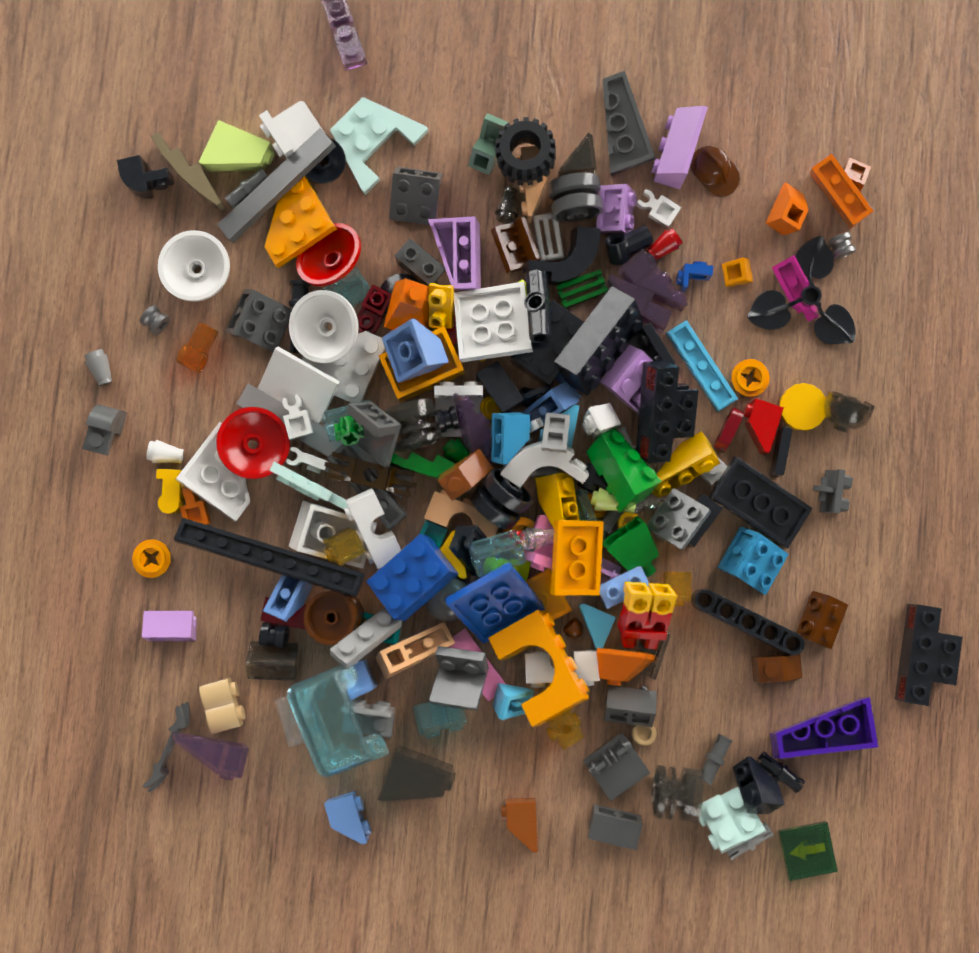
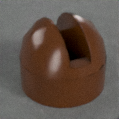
M575 617L563 627L562 631L568 637L577 639L583 634L584 628L582 623Z

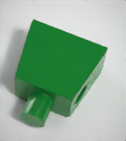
M634 517L603 540L602 545L628 571L640 566L646 577L656 572V568L651 561L658 557L659 552L646 523L640 517Z

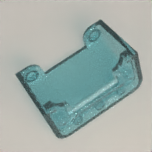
M340 664L295 683L288 689L287 697L314 766L318 774L323 777L345 772L390 754L381 736L377 734L363 736L345 691L352 688L357 682V672L354 665L347 670Z

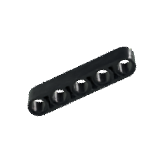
M698 589L691 596V604L695 609L783 653L798 655L804 650L805 642L799 634L711 590ZM702 593L709 597V602L704 607L698 603V597ZM727 604L731 612L729 616L724 618L720 614V608L722 605ZM746 615L752 618V625L749 628H745L742 625V619ZM768 626H771L774 630V635L770 639L764 636V630ZM790 637H793L796 641V645L792 650H789L786 646V642Z

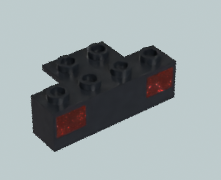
M646 361L643 363L636 451L648 463L671 462L673 438L694 437L699 390H689V385L685 383L678 384L679 367L667 361Z
M907 604L895 700L929 706L932 682L957 686L963 637L939 633L942 608Z

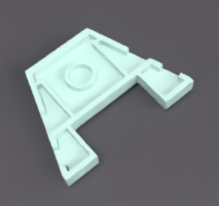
M364 97L330 129L335 141L343 148L346 161L364 195L380 181L379 177L364 162L395 131H398L413 146L429 132L426 126Z
M274 462L270 468V471L277 474L276 479L304 495L316 501L322 498L342 509L348 507L346 499Z

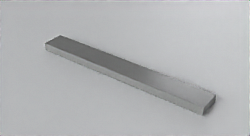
M249 383L236 403L242 408L260 407L276 414L284 424L283 416L289 415V411L284 408L282 402ZM312 419L310 421L314 434L297 438L326 456L332 454L343 444L341 440L336 441L334 432ZM351 445L363 461L381 465L357 445ZM370 468L371 471H372V472L376 475V477H377L378 475H377L376 470L373 469V468ZM394 474V477L411 482L413 479L411 476ZM392 485L396 489L404 491L407 489V487Z

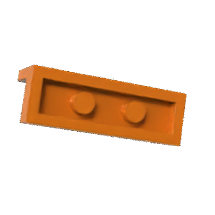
M832 153L811 168L810 175L850 229L874 212Z

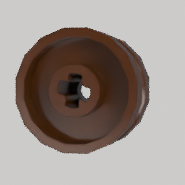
M325 591L313 596L304 611V626L308 634L316 642L324 645L338 644L360 627L365 620L364 609L358 598L334 591Z

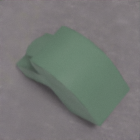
M487 113L480 136L472 148L469 167L490 175L497 163L495 152L496 138L499 139L498 133L500 130L505 131L504 125L508 123L507 121Z

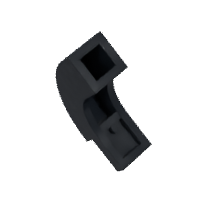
M577 226L571 230L570 249L563 261L528 260L523 264V273L529 274V271L536 269L545 271L548 275V285L564 283L578 276L589 267L597 254L600 242V229Z

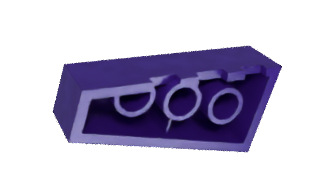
M870 697L857 699L770 733L773 758H789L879 747Z

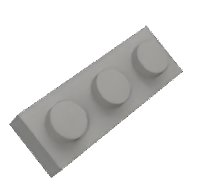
M384 607L330 649V656L348 670L401 628L402 621L394 620Z

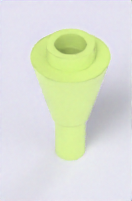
M601 487L599 492H593L590 505L595 506V511H618L616 508L618 502L613 494H609ZM636 505L624 511L634 514Z

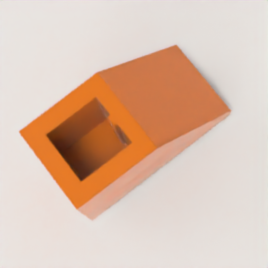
M783 183L765 224L783 236L799 231L809 210L804 194L788 183Z

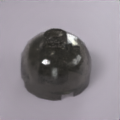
M828 391L824 402V414L829 421L834 423L833 428L846 433L848 429H859L865 426L875 409V405L864 401V403H861L855 397L835 391Z

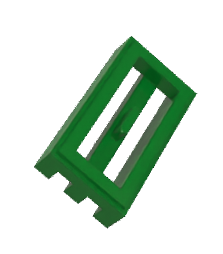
M596 270L556 286L565 309L606 294L609 291L601 275V270ZM597 277V280L594 282H591L589 284L583 285L581 287L563 293V290L568 289L570 287L576 286L578 284H581L583 282L589 281ZM599 285L601 287L599 290L568 302L566 301V298Z

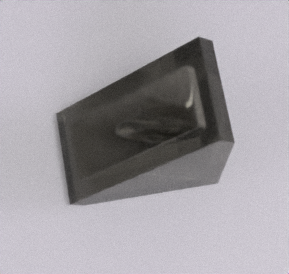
M588 132L559 168V177L573 173L595 174L596 160L592 134Z

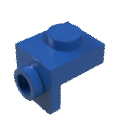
M696 261L693 264L685 263L681 271L677 272L676 284L680 285V292L686 291L689 279L709 281L713 276V266L707 265L703 261Z

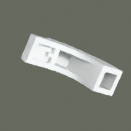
M542 442L531 443L522 447L512 460L503 466L500 475L520 488L534 470L543 466L558 467L581 483H584L589 476L586 470L587 466L576 458L574 461L571 460L574 455V449L567 446L566 453L542 451Z

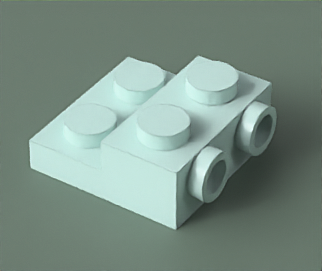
M739 786L697 805L699 812L695 814L701 826H707L711 835L707 837L713 849L719 848L721 854L766 832L758 815L747 813Z

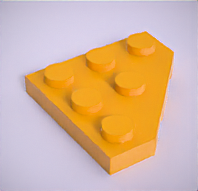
M305 176L277 201L265 249L274 265L278 268L336 230L335 225Z

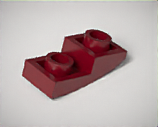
M372 284L357 315L358 333L367 331L371 334H376L389 308L392 294Z

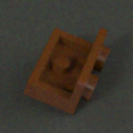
M519 217L513 223L494 226L491 229L506 274L523 270V264L528 260L540 261L539 250L535 246L531 235V228L527 224L525 217Z
M812 591L796 633L804 639L832 649L848 604L830 595Z

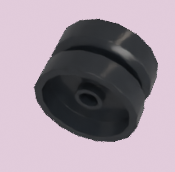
M492 469L484 478V485L478 486L471 494V501L487 520L498 527L510 530L520 520L519 513L524 514L531 507L533 498L523 485L521 488L500 475L501 470Z

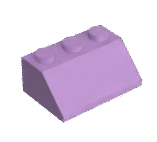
M708 107L676 108L674 116L669 115L665 129L669 130L667 138L662 137L658 151L662 152L660 160L655 159L652 173H655L653 182L680 190L687 176Z

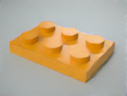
M555 520L551 577L552 595H600L603 521Z

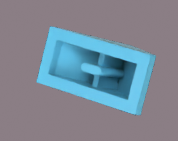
M584 603L579 604V609L595 649L603 648L616 617Z
M498 683L492 704L498 718L505 720L525 714L521 704L533 698L535 690Z

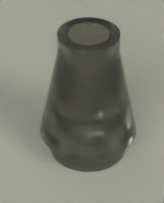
M513 187L504 188L503 195L495 211L498 222L508 224L515 222V219L518 218L517 189Z

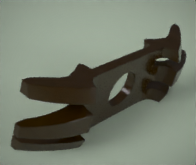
M332 452V457L349 463V466L325 462L324 464L325 467L344 474L347 473V476L328 473L327 478L379 489L396 495L410 497L411 492L393 488L392 485L416 488L417 483L394 477V474L414 476L415 471L384 467L383 465L358 460L357 458L348 457L336 452ZM373 468L376 470L378 476L374 482L365 480L364 471L366 469Z

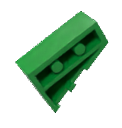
M615 428L600 434L586 451L598 475H603L608 484L606 487L607 492L613 494L617 500L618 505L616 508L619 513L645 500L662 482L655 471L644 462L640 454L629 445L624 436Z

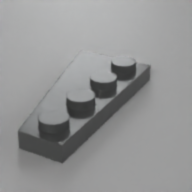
M625 71L604 78L603 91L610 175L613 176L655 160V155Z

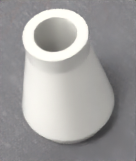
M156 440V442L150 441L146 459L151 460L152 463H182L184 449L176 448L159 440Z

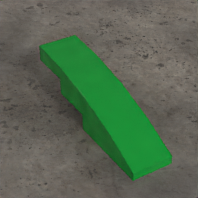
M411 452L407 460L393 453L391 463L398 467L439 479L441 473L455 465V463L438 454L433 463Z

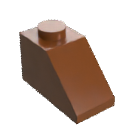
M479 448L441 473L438 482L450 499L454 500L476 485L493 467Z
M535 797L506 799V806H501L502 821H507V829L529 850L537 853Z

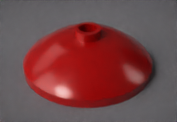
M333 223L336 227L335 231L297 256V272L306 283L313 286L331 285L340 281L352 271L361 253L360 237L352 227L343 223Z
M245 407L231 413L222 422L217 434L216 447L220 460L229 471L242 478L260 479L274 473L270 471L274 462L283 465L289 453L290 439L285 424L276 414L260 407ZM255 441L257 447L255 449L249 448L248 442Z

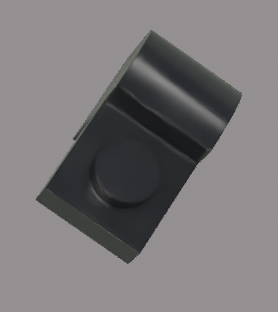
M140 155L117 160L119 174L123 183L138 197L152 199L154 198L152 189L164 190L168 186L174 185L173 175L167 168L148 172L147 163Z

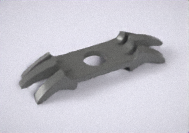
M189 702L182 703L181 707H176V722L168 729L172 733L161 759L157 764H153V776L142 786L144 788L150 787L148 792L157 788L169 773L166 765L180 731L183 728L189 727Z

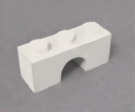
M370 488L345 500L348 507L344 510L349 521L355 520L358 529L354 531L359 542L365 541L369 549L364 552L370 565L375 563L377 568L380 569L398 554L401 548L392 530L382 535L374 534L371 531L373 520L383 515L384 512L375 492Z
M597 650L573 651V660L577 665V670L575 671L579 679L582 678L587 686H593L594 681H600ZM525 652L526 684L531 683L532 688L546 687L545 683H552L555 669L550 664V654L548 652Z

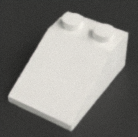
M307 501L302 502L289 547L298 552L362 569L367 558L364 551L369 550L365 541L359 542L354 531L358 529L355 520L349 521L346 513ZM376 522L371 524V531L373 533L377 526Z

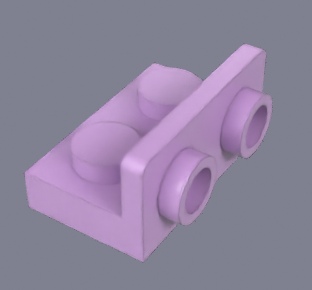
M627 184L600 185L599 196L602 197L603 213L597 216L596 228L600 229V234H626L634 228L633 206L637 202L636 193Z

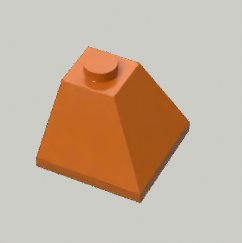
M409 279L395 281L384 328L395 330L410 319H416L430 331L429 287Z
M597 648L599 678L607 679L606 684L621 686L622 681L629 682L654 662L656 655Z

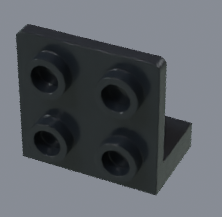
M651 322L643 326L640 332L634 334L629 341L628 346L631 345L642 350L653 361H667L675 364L674 359Z

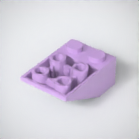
M629 345L616 360L611 370L607 371L602 377L600 383L639 415L643 363L653 360L642 350Z

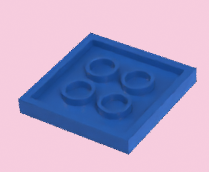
M510 562L445 598L447 606L483 644L488 642V638L536 610H545L543 602Z

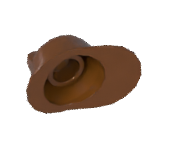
M705 146L694 152L690 164L691 171L710 193L720 197L728 196L737 189L740 181L739 171L728 158L725 151L717 147Z

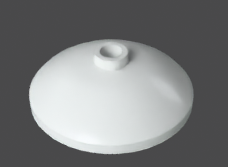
M185 231L172 237L161 250L158 259V274L162 284L172 295L185 301L196 302L211 298L223 288L230 272V260L225 247L217 238L203 231ZM201 267V272L195 274V269Z
M327 290L313 291L303 296L295 304L289 319V333L295 348L305 358L318 363L335 362L346 356L353 348L358 335V319L352 305L340 294ZM329 322L332 324L331 331L327 329V324Z

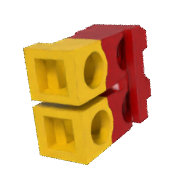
M624 582L623 591L625 596L620 612V620H618L617 624L621 632L620 642L624 648H634L637 639H643L642 644L645 648L657 649L660 640H666L667 638L666 631L670 624L677 595L669 584L648 583L647 586L646 583Z

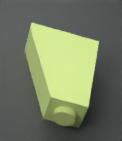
M218 120L199 163L208 172L258 171L259 168L265 171L267 164L270 165L272 163L275 153L269 141Z

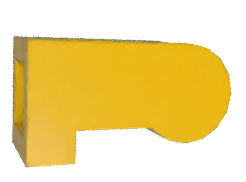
M157 469L156 479L163 480L162 495L158 499V507L163 513L178 514L181 512L180 506H184L182 488H185V486L175 480L182 470Z

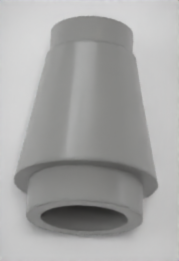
M103 349L85 354L86 361L84 363L98 385L102 386L112 382L108 356L104 354Z

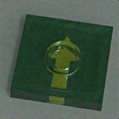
M822 821L778 830L789 881L838 872L828 822Z

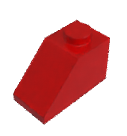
M756 398L751 404L747 403L743 417H746L744 425L759 454L766 455L770 453L784 407Z

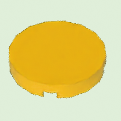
M807 383L795 384L785 390L779 401V406L784 407L781 415L783 422L794 430H811L820 425L826 417L828 409L826 397L814 385Z

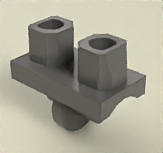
M825 470L824 477H821L820 486L813 485L812 491L819 492L818 501H821L819 512L840 513L849 510L850 502L848 499L842 498L843 489L850 490L853 478L845 474L846 470Z

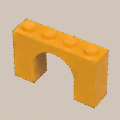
M536 610L488 638L499 660H508L530 647L539 646L550 654L554 662L555 674L550 686L542 693L521 704L532 727L540 726L589 699L587 684L582 678L579 679L575 671L577 670L575 661L571 656H567L564 650L566 644L560 634L557 635L553 629L555 625L553 618L548 612L545 613V611Z

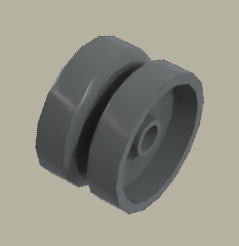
M573 173L551 180L548 183L549 198L554 201L550 206L552 219L559 222H576L591 219L603 213L602 197L597 195L601 189L599 176L593 173Z

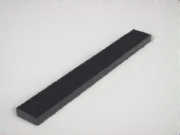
M182 518L173 539L175 542L353 598H357L365 577L364 573L186 518Z

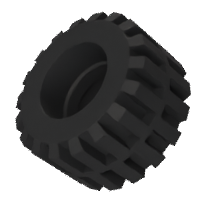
M523 117L524 121H519L517 118L513 120L514 124L511 125L508 122L504 125L505 131L500 130L498 133L499 139L496 138L495 152L499 169H501L502 175L504 177L508 175V180L512 183L517 180L518 185L523 186V182H528L529 186L533 185L534 180H537L538 183L543 181V175L545 177L549 176L550 169H553L555 165L556 144L552 131L547 130L545 123L539 125L538 119L534 118L533 121H529V117ZM524 143L533 144L540 150L530 160H519L512 155L514 149Z

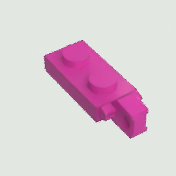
M791 256L772 267L789 302L798 299L801 291L809 286L808 280L795 256ZM801 303L792 306L793 309H796L797 313L803 312L807 321H812L819 317L815 306L806 307Z

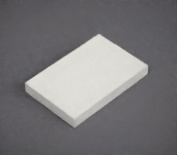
M277 347L272 354L258 389L280 402L286 398L289 406L296 404L295 395H299L302 399L300 410H307L310 419L319 424L325 416L340 381Z

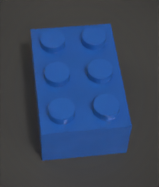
M420 533L366 582L394 620L406 621L459 573L432 538Z

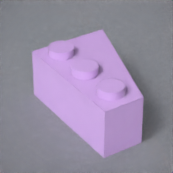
M476 217L428 219L450 284L454 286V291L461 292L480 289V224Z

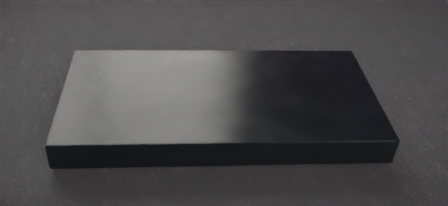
M737 456L732 458L709 495V498L786 549L789 548L813 509Z

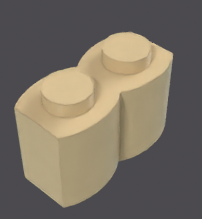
M231 677L199 687L211 734L243 725V720L246 717L243 706L238 705L236 696H239V688L236 681L232 682Z

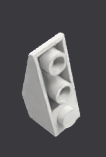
M611 403L589 408L583 418L584 423H582L587 436L591 435L593 439L621 425Z

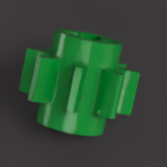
M351 416L341 417L339 424H334L336 441L341 440L345 446L355 445L359 438H364L363 425L358 424Z

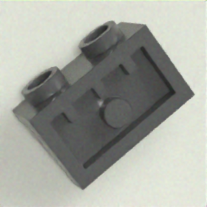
M409 239L395 254L396 263L421 284L428 287L430 283L438 284L437 280L445 272V267L412 239Z

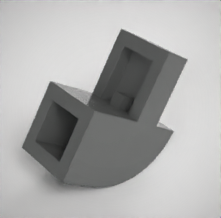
M100 404L96 405L86 421V425L89 427L82 449L108 456L114 435H121L127 412Z

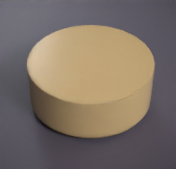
M633 725L631 735L637 744L648 746L656 739L657 733L654 726Z

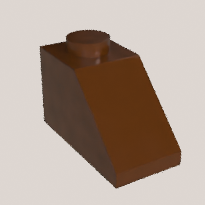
M800 654L751 657L753 681L785 682L802 678Z

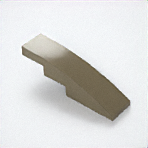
M159 132L152 135L151 138L164 158L184 182L221 212L226 210L199 163L190 166L179 147L171 151Z

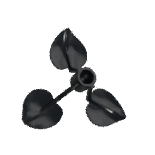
M817 236L807 241L795 255L805 276H807L809 286L801 291L799 298L786 304V299L782 293L775 290L765 291L755 299L747 318L751 323L760 328L775 330L784 327L790 321L791 314L787 308L798 303L806 307L815 305L818 313L821 315L814 324L817 338L823 343L832 345L853 343L856 335L855 324L848 310L841 305L832 304L824 313L819 302L822 293L818 287L814 286L812 277L822 279L829 275L834 266V259L824 238Z

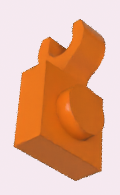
M186 487L182 488L186 505L180 506L182 518L205 525L210 524L211 520L206 501H198V496Z

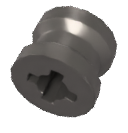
M850 232L840 234L827 241L828 245L833 249V259H840L857 251L855 245L851 243L852 236Z
M152 305L142 314L139 322L144 327L148 326L151 333L158 335L168 326L170 317L166 314H161L160 309Z

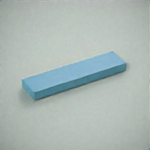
M687 320L666 333V336L716 412L721 411L738 400V397Z

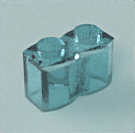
M430 700L412 706L419 735L425 734L426 738L440 735L439 730L449 728L450 732L464 729L463 724L468 722L465 709L431 704Z

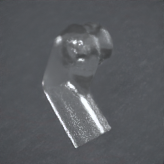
M649 495L645 500L636 504L635 513L639 514L646 509L656 512L665 500Z

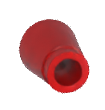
M671 228L669 231L665 230L646 251L655 262L657 259L680 249L679 246L683 242L676 231Z

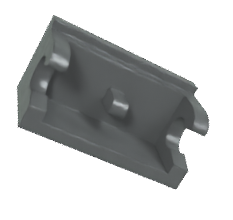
M608 685L604 721L653 727L656 716L657 691Z
M593 804L588 826V839L636 850L643 826L641 815Z

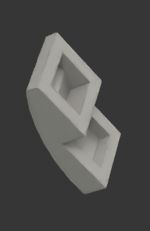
M546 413L542 451L566 453L570 415Z

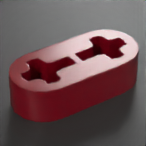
M734 407L731 409L714 443V448L724 453L726 452L744 416L743 411Z

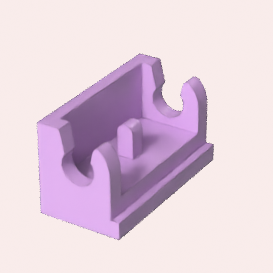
M144 611L143 639L147 641H196L197 617L194 616L193 611Z

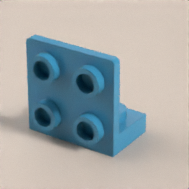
M740 526L717 568L739 578L761 594L766 595L788 557V553L760 533Z

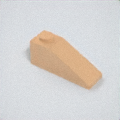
M442 622L379 651L375 659L385 679H388L435 655L438 646L450 647L455 642L445 622Z

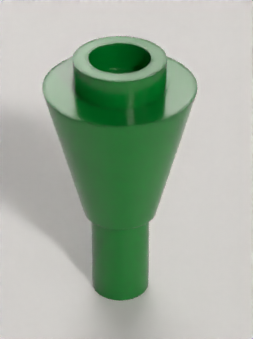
M458 437L455 440L450 438L442 448L445 451L443 456L457 463L470 455Z

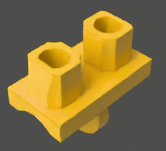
M429 284L430 327L441 328L445 326V328H453V285Z

